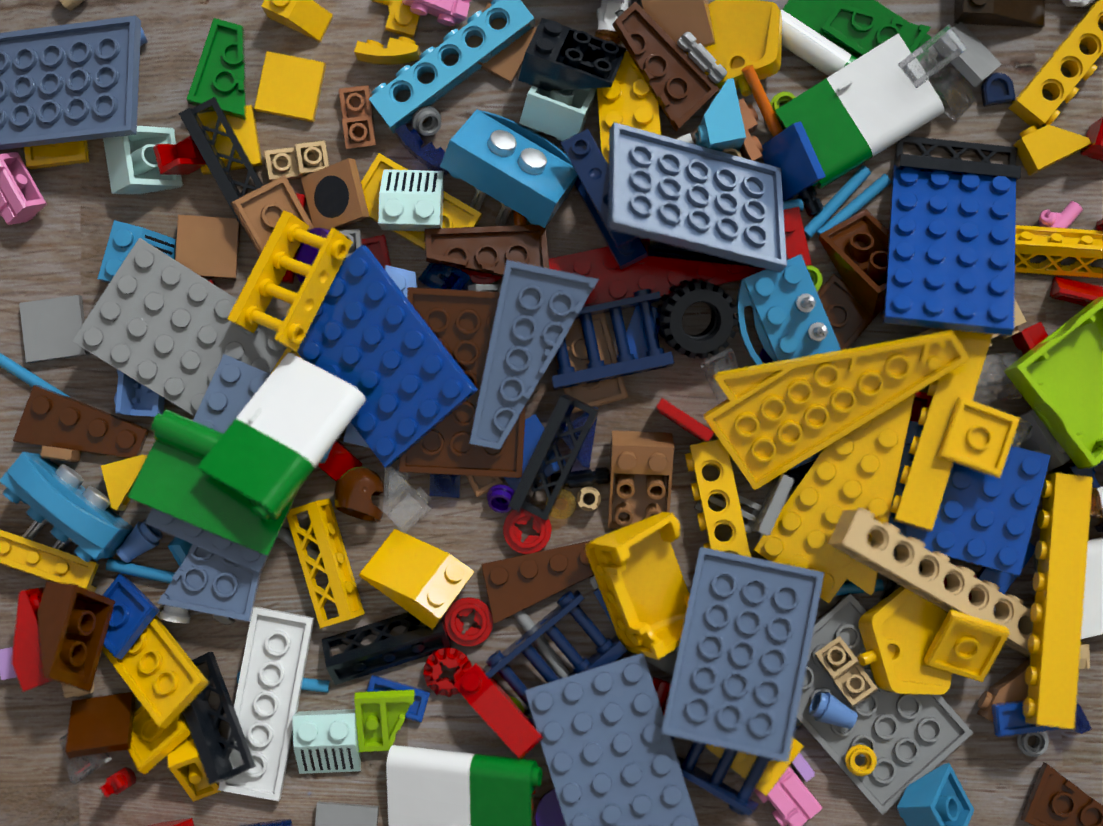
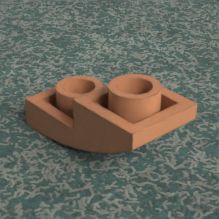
M369 85L340 88L339 95L346 149L376 145L372 104L369 101L371 97Z
M742 98L739 100L746 139L740 151L743 158L759 162L763 156L761 154L763 148L759 139L755 135L752 137L750 135L758 125V115L751 104L747 105Z

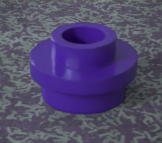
M506 485L492 486L487 493L489 507L498 513L509 512L512 508L508 507L515 491Z

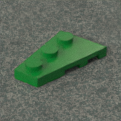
M838 2L820 30L861 57L898 33L911 54H913L931 27L905 22L903 19L896 17H886L875 14L870 10Z
M213 18L186 100L188 104L198 106L216 97L224 114L246 120L244 29L242 25ZM213 107L208 108L209 110L215 111Z

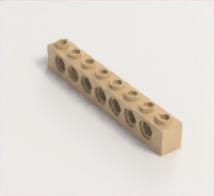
M858 507L856 510H843L830 538L829 545L947 612L951 609L1008 627L1010 634L1004 644L1026 657H1031V653L1028 651V639L1033 632V622L1030 618L1031 609L1023 605L1024 601L1022 599L999 592L1000 587L987 580L980 581L974 577L975 573L972 570L963 566H954L949 563L950 558L936 551H928L924 548L925 544L922 541L913 537H904L899 534L900 529L886 522H878L873 519L875 515L866 509ZM869 532L872 535L871 545H869L867 541V536ZM894 548L897 549V558H896V560H895L894 557H893V549H894ZM920 562H921V564H922V572H921V574L919 573V570H918V565H919ZM945 577L947 579L946 588L944 587L943 583ZM970 591H971V594H972L971 601H969V597H968ZM994 606L996 607V614H995V616H994V613H993Z

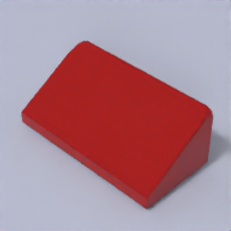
M1055 276L1049 297L1087 306L1096 298L1103 296V287Z

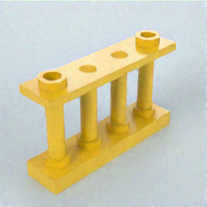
M283 210L227 319L253 334L259 324L277 332L274 338L276 341L297 352L353 242L334 228L330 229L326 238L307 232L309 225L294 214ZM301 243L320 249L312 266L293 259ZM287 270L306 277L298 293L279 286ZM273 297L292 304L284 321L265 314Z

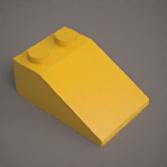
M394 529L358 576L433 630L466 586L474 571L450 553Z

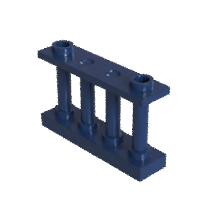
M589 129L560 142L578 175L574 185L619 268L622 270L648 257L647 251L639 238L640 236L608 228L609 165Z
M644 289L634 292V297L582 307L576 319L580 318L589 363L586 364L587 369L575 371L574 366L571 367L567 344L564 338L556 352L559 369L556 370L557 375L552 376L554 391L672 367L674 365L672 352L665 353L664 348H660L651 303L659 302L661 298L660 292L652 293L651 289ZM636 306L640 308L649 350L646 352L647 357L635 359L634 354L630 353L621 310ZM610 312L619 355L616 358L617 363L605 365L604 360L600 359L592 315Z
M576 590L574 593L571 591L565 593L557 601L558 606L506 650L503 652L498 650L486 660L485 674L488 678H491L497 672L502 676L526 705L524 715L535 728L534 719L525 694V690L528 688L507 663L522 652L547 683L563 678L555 674L531 645L543 633L549 636L573 665V672L568 676L615 662L628 651L617 636L612 639L609 637L605 638L578 604L585 598L579 590ZM567 613H570L597 646L595 648L597 652L588 659L580 656L555 625Z
M694 741L685 759L676 755L683 777L728 803V807L733 812L742 816L746 814L749 817L759 806L750 797L769 761L775 760L757 756L738 792L723 783L738 751L725 748L712 776L696 767L706 746L705 743Z

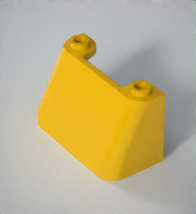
M658 513L597 537L585 546L587 558L619 640L628 651L636 654L643 653L644 656L657 660L679 647L690 597L671 542L680 537V523L674 516V513Z

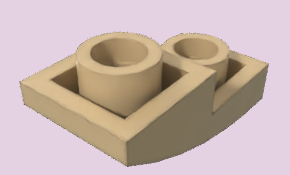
M325 141L295 144L292 148L264 151L268 183L283 175L288 180L301 178L329 166Z
M841 636L815 653L852 708L878 691L876 685L861 667L859 660Z

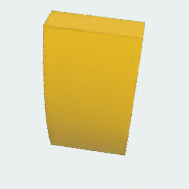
M390 37L387 48H384L383 44L374 40H367L366 43L357 41L354 50L358 61L383 65L410 63L420 60L419 57L421 55L419 45H416L414 40L407 37H399L398 39Z

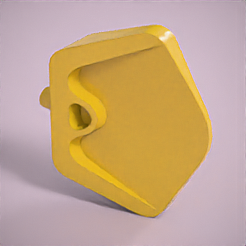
M715 0L709 4V11L716 44L705 48L717 60L715 63L717 65L721 64L727 70V75L719 83L715 84L719 90L713 96H717L727 79L734 78L736 89L740 88L742 96H750L752 92L741 71L744 67L753 65L759 80L774 76L780 70L782 49L781 10L777 4L768 1Z
M903 586L899 587L860 617L858 625L866 652L858 655L859 663L861 666L870 664L875 683L881 690L899 694H944L950 688L952 673L927 666L924 657L947 613Z

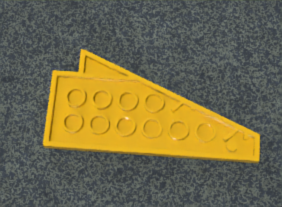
M951 330L715 373L714 378L728 399L704 413V419L755 491L969 361L970 358Z
M915 393L824 448L781 509L771 534L768 536L763 535L753 549L771 562L824 572L820 598L827 603L832 601L847 579L870 596L875 591L878 572L828 543L843 510L863 508L872 512L875 515L873 519L878 522L889 523ZM870 532L867 536V541L869 545H871L872 543V535Z

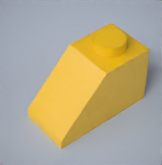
M264 0L261 5L268 18L318 42L322 41L333 19V14L313 0Z
M1034 125L1019 133L1021 138L1013 144V147H1017V154L1026 172L1031 176L1081 151L1090 145L1091 141L1088 137L1051 125H1046L1040 129Z
M189 735L167 755L168 768L193 802L221 792L218 790L219 783L209 785L192 735Z

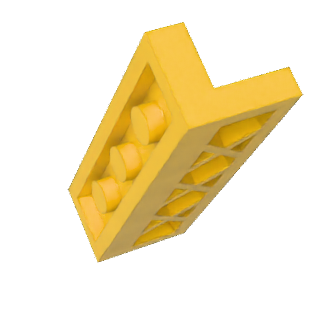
M1015 225V254L1018 256L1015 258V272L1103 278V268L1091 267L1089 265L1097 259H1103V231ZM1036 255H1045L1048 258L1041 263H1031L1029 259ZM1067 257H1075L1078 260L1071 265H1061L1059 263Z
M330 498L290 509L287 520L319 627H327L364 615L365 612ZM308 511L311 524L307 531L299 526L296 514ZM310 540L319 547L320 553L316 560L308 556L306 548ZM319 570L327 574L329 582L326 589L317 585L315 577ZM327 599L336 604L338 617L327 619L324 609Z
M0 530L1 565L50 582L75 584L95 592L96 587L91 584L99 564L92 561L86 562L78 556Z

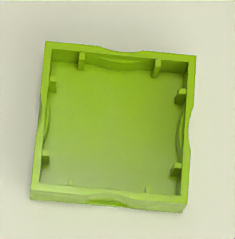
M1103 296L1093 300L1004 370V373L1078 469L1095 467L1103 460Z

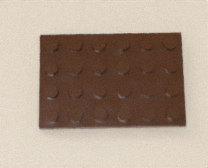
M407 288V299L478 390L400 457L399 472L522 478L526 405L500 450L469 444L500 292Z

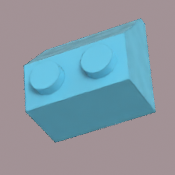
M734 78L727 79L705 112L701 124L697 127L698 133H695L696 145L720 152L730 148L740 151L746 139V133Z

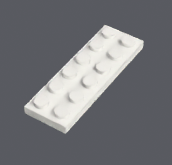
M260 607L253 608L234 709L256 767L229 780L220 782L219 791L274 801L281 799L293 736L292 716L297 713L315 617ZM232 748L229 760L232 768L235 769L244 763L240 752Z

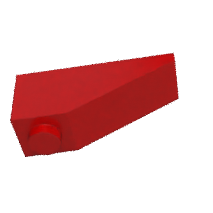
M477 663L453 684L471 707L518 758L522 759L544 738L493 676L488 678L485 670Z

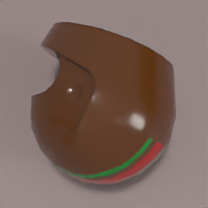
M353 467L346 470L340 475L335 484V508L344 514L361 520L380 522L383 512L371 500V496L385 495L384 484L380 476L375 471L366 467Z

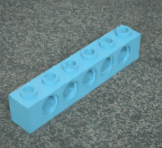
M493 0L491 2L492 6L484 12L481 10L470 16L467 20L468 24L463 28L450 31L443 38L444 42L438 47L426 49L420 55V60L414 65H406L401 68L395 75L397 78L389 84H380L372 91L373 96L369 98V101L393 133L410 122L414 113L419 108L431 106L479 70L482 65L478 64V62L486 63L531 28L536 27L535 18L521 0ZM497 18H502L507 22L506 26L499 30L492 28L490 25ZM472 36H479L483 39L482 44L476 48L469 47L467 41ZM449 54H455L459 57V60L455 65L447 66L443 63L444 58ZM425 72H431L435 75L434 80L429 84H423L419 81L421 75ZM401 90L411 92L410 98L405 102L396 101V95Z

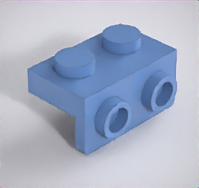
M117 369L118 384L114 397L116 414L155 417L158 413H164V397Z

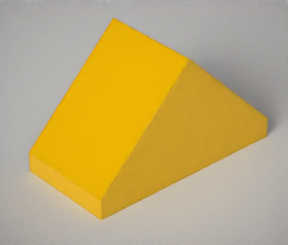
M142 454L101 465L111 508L116 511H125L131 501L128 495L148 455Z

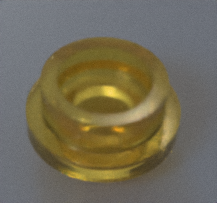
M562 489L558 499H565L567 507L564 510H558L554 506L550 515L556 519H566L576 509L574 495L568 490Z

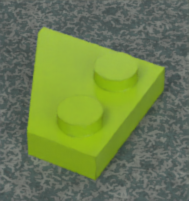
M415 690L355 692L354 702L359 752L389 751L395 741L398 730L403 725L410 705L414 702Z

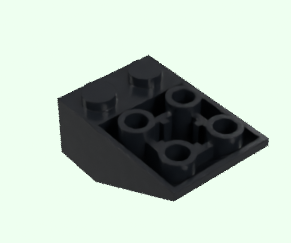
M542 18L525 52L518 81L546 91L611 87L625 55L626 48L612 41H605L584 31H578L561 25L556 21Z

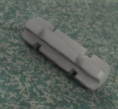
M685 32L678 39L677 45L683 51L689 53L688 56L703 72L707 71L708 77L715 84L719 83L727 75V70L721 64L717 65L715 63L717 60L701 43L697 44L695 42L697 39L690 32Z

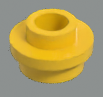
M857 744L846 752L845 765L852 774L866 776L876 767V755L868 746ZM864 755L865 762L862 765H856V756Z

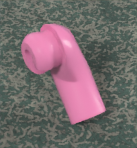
M1071 201L1061 213L1044 210L1039 215V225L1041 227L1068 228L1083 211V208L1078 203Z

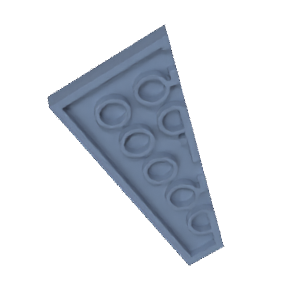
M506 260L469 444L500 450L599 279Z
M192 544L189 553L180 568L175 572L171 583L165 593L162 594L158 604L251 621L261 573Z

